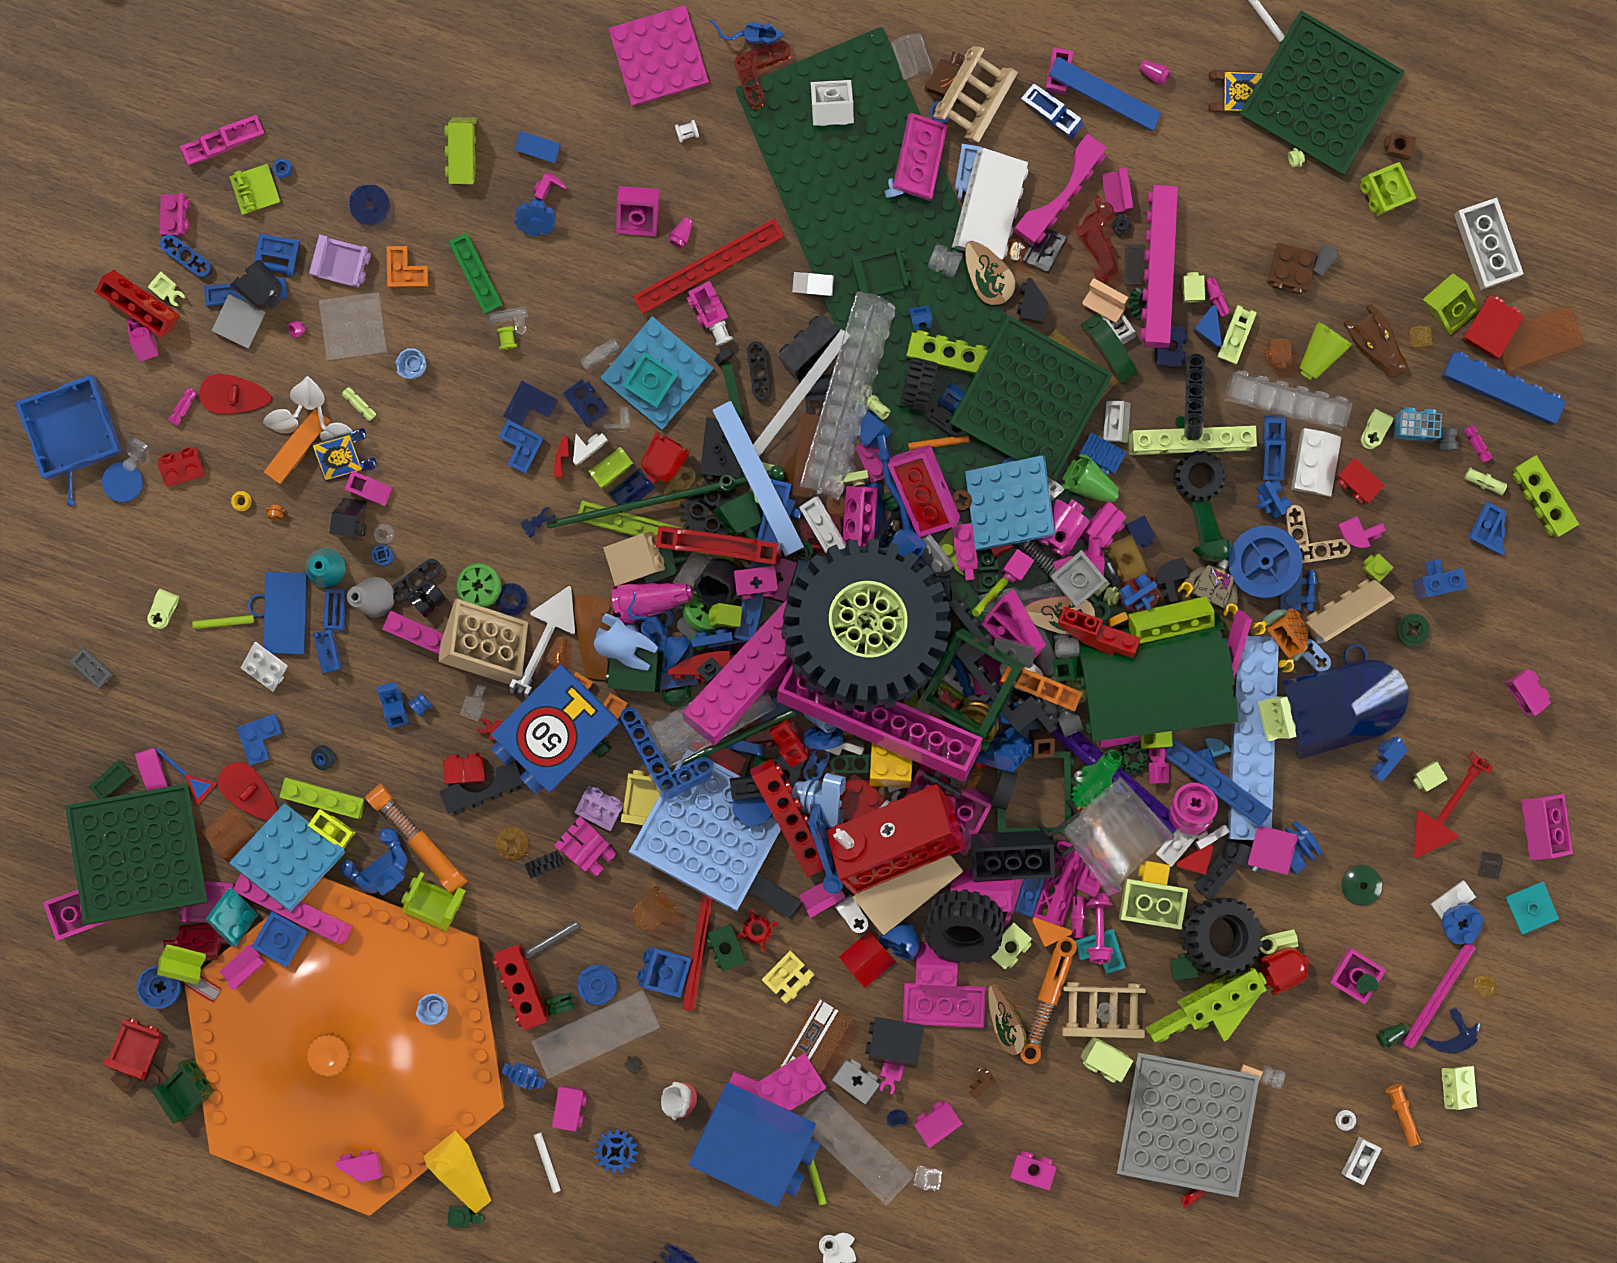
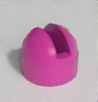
M293 321L288 323V331L292 338L295 339L304 334L305 327L302 326V322Z

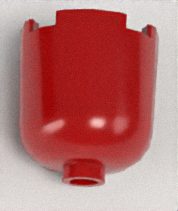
M657 431L642 456L641 467L647 473L646 478L652 482L657 483L658 480L669 482L677 475L691 451L687 448L683 451V448L680 447L681 444L665 435L661 438L660 433Z
M1294 947L1283 948L1262 956L1257 960L1262 964L1259 971L1267 982L1265 985L1272 987L1271 994L1274 996L1301 984L1308 977L1309 960L1305 954L1302 955Z

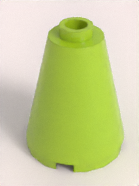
M1318 321L1299 367L1302 369L1301 374L1310 380L1312 377H1319L1351 347L1352 343Z

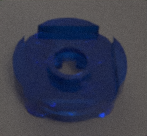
M372 184L359 186L350 196V212L361 224L373 226L382 222L387 217L390 209L389 198L379 186ZM366 200H368L369 202L372 200L374 201L373 209H365Z

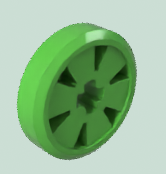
M481 563L469 565L458 576L456 583L457 594L463 601L486 608L492 605L499 597L501 579L498 573L488 565ZM481 581L480 584H483L482 589L479 588L477 591V588H475V584H479V582Z
M696 591L693 592L694 597L690 598V602L683 605V615L686 622L700 632L712 633L719 630L721 627L710 626L709 613L705 614V611L702 612V609H705L706 612L710 611L711 607L701 603L698 600L699 596Z

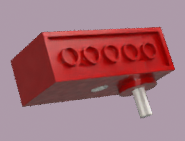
M937 784L929 785L919 792L910 793L905 798L889 802L886 806L873 809L865 815L854 817L850 821L835 825L826 831L839 880L854 895L966 849L952 800Z

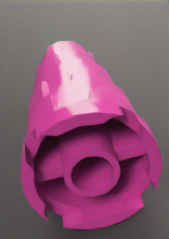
M687 583L615 585L612 589L614 612L621 614V617L618 618L624 625L639 621L632 619L628 614V607L633 600V592L636 594V600L631 610L634 616L646 617L690 602V598L694 597L692 586H688Z

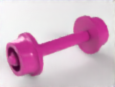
M1099 891L1096 897L1089 895V902L1086 904V908L1096 910V947L1088 948L1086 953L1089 954L1091 963L1101 965L1102 963H1109L1111 961V954L1114 952V949L1104 947V910L1113 908V903L1110 901L1109 894Z

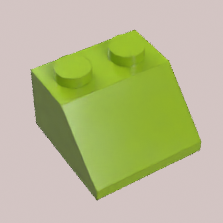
M1451 274L1423 299L1430 314L1449 335H1452L1480 310L1469 285L1455 274Z

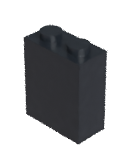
M875 1017L874 1022H870L868 1034H872L871 1042H867L865 1054H869L868 1060L916 1069L924 1025Z

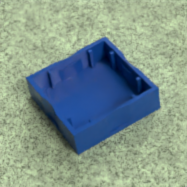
M93 375L64 384L56 390L42 392L15 402L24 430L30 438L32 453L42 479L50 480L69 471H75L123 453L98 380Z

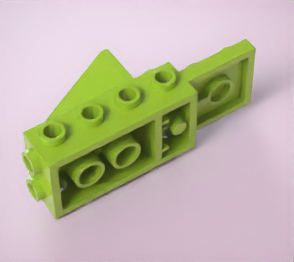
M1252 966L1246 968L1242 973L1222 976L1178 1000L1177 1003L1180 1009L1145 1027V1030L1154 1042L1158 1041L1160 1043L1167 1040L1173 1032L1179 1033L1185 1030L1188 1024L1194 1030H1201L1206 1028L1209 1022H1211L1218 1036L1223 1041H1226L1261 993L1267 991L1264 986L1267 982L1262 973H1259Z

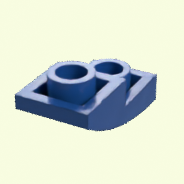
M520 131L514 150L555 163L561 144Z

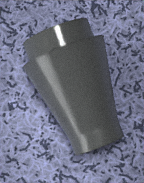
M1325 244L1323 248H1320L1313 271L1323 276L1338 259L1337 255L1339 252Z

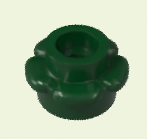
M802 542L804 547L795 551V556L799 560L808 561L812 558L813 547L808 542Z
M602 741L595 748L593 754H596L599 758L606 755L612 749L609 741Z

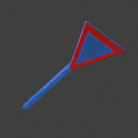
M156 748V752L186 777L197 806L218 784L190 776L163 751Z

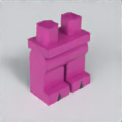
M581 816L568 829L569 832H565L554 845L585 872L589 871L595 876H598L604 869L596 862L600 856L610 862L617 855L610 847L611 843ZM570 833L577 837L583 844L576 840Z

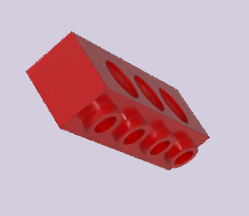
M115 270L102 276L95 290V293L159 337H163L171 332L180 314Z

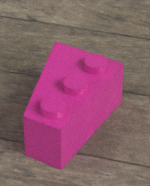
M1015 590L1004 595L981 622L995 638H1002L1035 647L1034 659L1046 647L1045 642Z

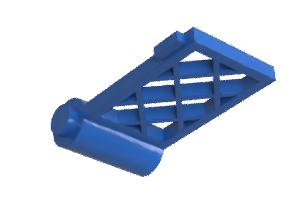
M819 803L813 806L808 823L826 873L823 887L828 893L836 894L842 890L843 883L838 877L826 832L829 829Z

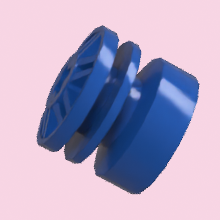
M1295 820L1291 824L1296 832L1289 827H1286L1285 830L1288 833L1298 835L1290 865V870L1297 875L1307 867L1303 860L1304 856L1314 861L1315 858L1310 851H1313L1317 856L1323 854V851L1313 834Z
M153 966L146 969L137 981V993L140 1000L151 1008L162 1009L174 1005L183 994L184 984L180 980L157 975L158 966ZM163 981L166 990L159 992L160 988L157 987V984H161Z

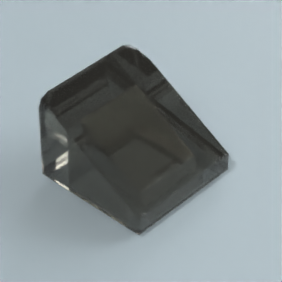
M1482 851L1478 876L1498 879L1503 864L1502 855Z

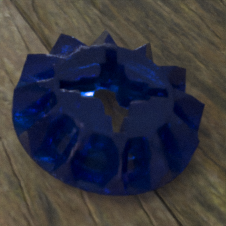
M508 583L501 587L500 595L495 602L502 613L517 615L525 609L528 597L523 587L515 583ZM517 592L516 597L514 599L516 600L518 605L510 603L507 606H505L507 604L506 602L508 601V599L504 594L506 593L507 595L509 594L510 596H512Z

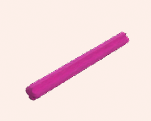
M1465 943L1405 1037L1403 1044L1408 1048L1412 1049L1475 951L1476 947L1474 945Z

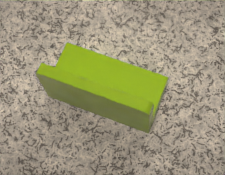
M166 945L159 958L157 975L197 985L206 954Z

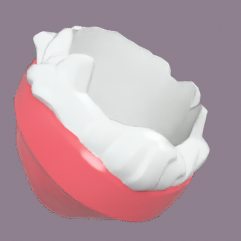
M673 1082L671 1086L663 1090L661 1108L673 1120L687 1117L696 1108L697 1094L692 1085Z

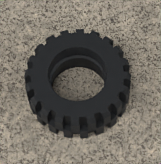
M963 889L962 891L951 890L950 893H942L940 897L937 896L928 906L924 929L925 941L930 949L934 950L935 954L943 956L945 960H954L955 963L965 962L966 964H971L974 961L976 963L982 962L984 958L987 960L993 956L1001 946L1004 926L1003 912L994 900L991 901L989 896L985 894L980 895V892L977 891L969 892Z
M1225 897L1208 899L1203 901V903H1198L1193 907L1194 910L1188 912L1186 915L1188 920L1183 921L1182 924L1184 932H1181L1180 939H1184V944L1181 945L1182 949L1187 951L1186 958L1188 961L1194 962L1192 966L1195 969H1202L1201 972L1206 975L1212 974V976L1219 977L1242 973L1246 968L1254 964L1252 959H1257L1260 954L1257 950L1262 947L1263 941H1260V936L1263 933L1262 929L1259 930L1258 924H1260L1259 919L1253 917L1255 912L1251 908L1246 909L1247 905L1244 902H1237L1235 898ZM1217 918L1224 919L1231 926L1234 934L1233 947L1226 956L1219 955L1211 946L1209 939L1210 927Z

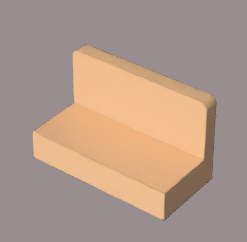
M1093 278L1089 284L1090 291L1082 305L1111 322L1117 323L1129 305L1128 297Z

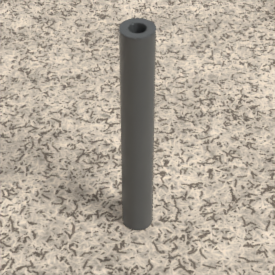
M577 921L572 922L524 951L526 958L532 957L580 928Z

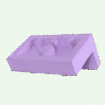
M588 786L574 813L611 831L624 807V803L620 802L616 797L603 793L599 788Z

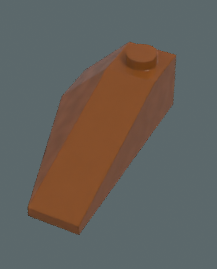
M576 595L574 620L586 678L606 680L608 670L607 657L600 655L596 651L594 640L599 628L609 631L611 628L602 622V618L606 613L612 616L615 615L611 598Z

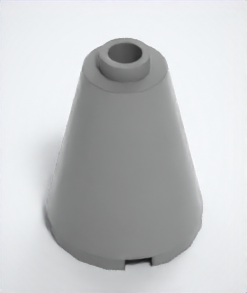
M371 577L352 587L348 591L347 600L350 605L369 617H381L386 615L394 605V589L385 579Z

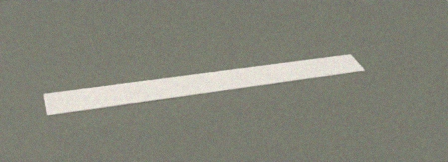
M841 329L754 443L753 446L758 456L762 454L851 335Z

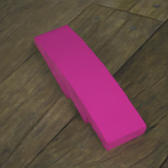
M257 115L223 126L218 131L201 136L199 140L180 146L179 150L188 167L247 143L263 135L264 131Z

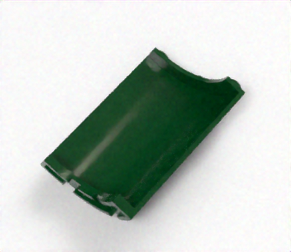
M1214 613L1215 627L1141 643L1137 648L1134 658L1117 652L1112 656L1085 644L1077 638L1072 640L1073 652H1077L1081 662L1082 677H1079L1081 689L1085 690L1089 721L1085 722L1086 733L1091 735L1093 742L1239 722L1237 698L1234 697L1233 687H1231V685H1235L1227 638L1224 639L1222 634L1224 626L1220 613ZM1129 625L1111 627L1131 634Z

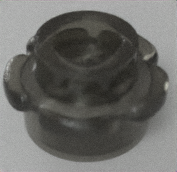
M637 1056L627 1057L624 1066L630 1073L636 1075L639 1071H643V1067H641L643 1062Z

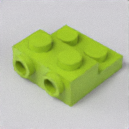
M1400 162L1360 179L1362 182L1360 185L1361 190L1364 194L1368 195L1370 200L1369 208L1377 216L1416 199Z

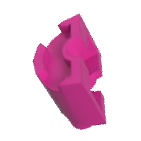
M710 281L688 292L690 296L686 299L691 308H696L699 314L696 318L701 327L705 325L708 328L728 317Z

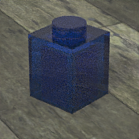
M1145 515L1125 525L1135 547L1141 545L1144 548L1153 543L1151 539L1156 536Z

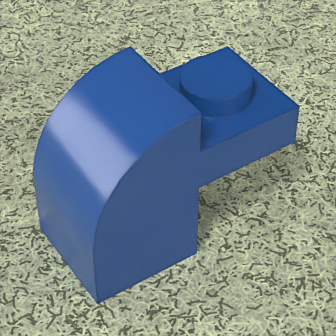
M386 683L377 686V694L381 700L384 718L389 729L409 724L404 697L397 683Z

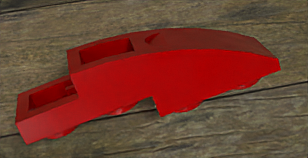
M1064 607L1058 620V625L1085 644L1112 656L1117 652L1134 658L1140 644V637L1103 625V619L1068 607Z
M730 651L709 652L691 657L669 669L668 675H672V679H684L685 675H693V679H704L698 673L697 668L711 657L724 668L731 660Z

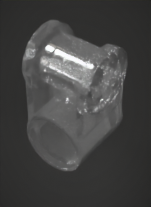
M1053 634V638L1056 640L1054 654L1057 658L1079 656L1077 638L1066 634Z

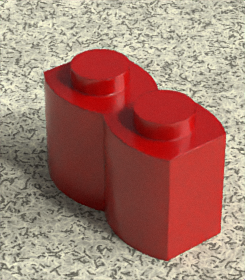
M469 753L467 758H459V754L447 755V759L443 760L444 784L486 781L484 756H480L479 753Z

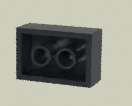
M823 314L819 317L815 316L811 319L809 326L805 330H800L790 344L787 343L780 349L778 357L783 366L800 382L833 341L839 330Z

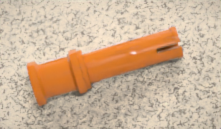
M1396 1084L1388 1087L1385 1091L1389 1094L1392 1101V1109L1398 1114L1409 1147L1416 1146L1422 1141L1408 1108L1410 1103L1409 1100H1406L1402 1090L1403 1084Z

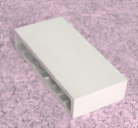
M985 148L977 150L952 248L965 251L966 244L969 241H975L988 247L1001 260H1003V257H1006L1008 238L1013 233L1012 222L1018 214V199L1023 194V180L1028 175V162Z

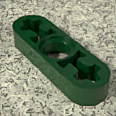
M732 363L721 364L729 401L732 402L740 420L744 418Z

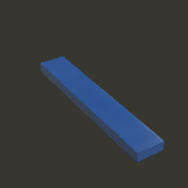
M1060 57L1055 58L1048 74L1049 77L1147 130H1154L1161 114L1160 111Z
M1173 739V746H1168L1165 751L1167 759L1202 785L1207 786L1214 794L1257 826L1261 827L1272 809L1179 740Z

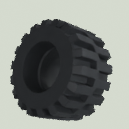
M912 357L900 403L902 407L923 412L928 409L938 369L937 362Z
M1198 450L1187 454L1177 463L1173 473V482L1176 484L1177 492L1179 491L1183 498H1187L1191 502H1206L1216 497L1222 491L1226 483L1225 466L1221 464L1220 458L1215 457V454ZM1195 465H1203L1210 471L1211 482L1205 488H1196L1189 481L1188 472Z

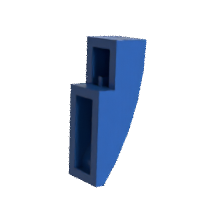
M1033 84L1021 98L1039 116L1071 140L1084 125L1080 117L1068 110L1062 102L1036 84Z
M1263 415V480H1284L1286 419L1284 415Z

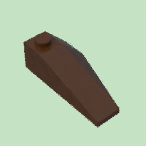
M802 414L778 464L782 466L784 471V478L780 481L792 484L790 495L813 497L823 420L822 415Z

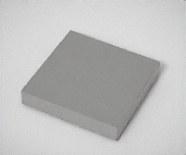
M228 294L212 331L249 349L266 311L254 310L247 302Z
M1082 550L1050 576L1076 608L1108 582Z

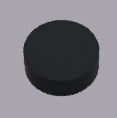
M726 348L714 358V361L718 366H721V364L728 362L734 356V352L730 348Z

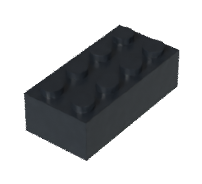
M1043 831L971 834L973 882L1055 878L1053 835L1049 837Z

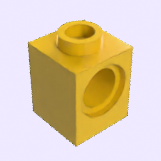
M1144 861V864L1139 866L1138 876L1144 882L1167 885L1170 865Z

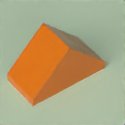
M1034 916L1031 919L1044 947L1072 934V930L1049 923Z

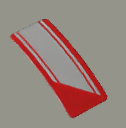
M200 976L197 985L181 981L182 984L211 1002H214L221 990L219 986Z

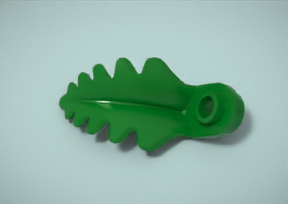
M1113 749L1106 751L1097 763L1082 768L1081 772L1084 774V777H1077L1075 779L1080 786L1072 788L1076 791L1071 794L1074 797L1072 801L1075 807H1089V802L1091 805H1094V797L1099 800L1103 798L1102 790L1106 792L1111 791L1112 776L1120 767L1122 756L1119 752Z

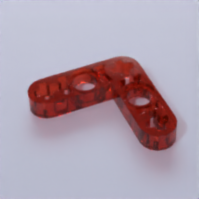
M778 41L736 56L734 60L735 69L747 104L752 109H759L765 103L764 93L756 71L787 61L791 56L790 45L787 42ZM783 48L785 54L781 55L779 49ZM770 51H773L775 58H772ZM760 54H767L768 59L766 61L760 62L757 59ZM751 57H754L755 64L752 63ZM741 61H745L746 67L741 65ZM752 77L755 79V83L746 85L744 80ZM755 90L758 102L753 100L751 91Z

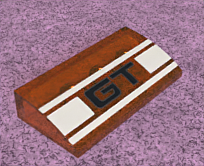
M817 998L778 1064L777 1069L805 1053L820 1076L853 1018Z

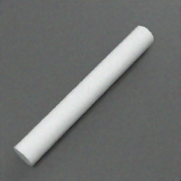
M1248 0L1277 40L1282 42L1285 35L1258 0Z
M542 1133L534 1134L553 1193L559 1192L561 1189Z

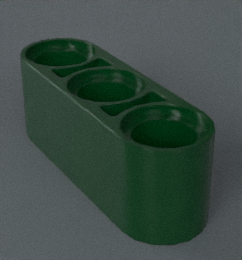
M871 754L837 755L831 760V768L836 773H870ZM838 758H842L846 763L845 768L842 770H837L834 767V761ZM863 758L866 761L865 768L861 770L856 769L854 766L855 760Z

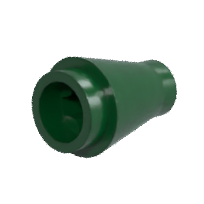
M1401 1022L1379 1030L1376 1038L1382 1048H1390L1407 1034L1408 1030Z

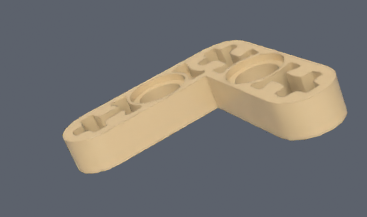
M1292 505L1286 510L1287 532L1292 536L1294 529H1300L1303 532V537L1300 540H1296L1301 551H1310L1308 547H1311L1313 559H1310V555L1303 556L1302 563L1341 558L1349 554L1350 545L1344 539L1309 544L1303 509L1298 505ZM1292 509L1300 513L1296 520L1297 523L1301 521L1302 525L1290 526V523H1294V518L1289 516ZM1339 543L1346 547L1342 552L1343 554H1340V551H1333V556H1330L1328 544H1331V548L1339 546ZM1317 546L1325 547V556L1319 557L1316 555L1315 549Z

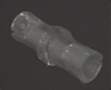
M611 338L603 345L596 346L592 352L579 360L587 371L601 360L602 362L606 360L607 356L620 349L614 338Z

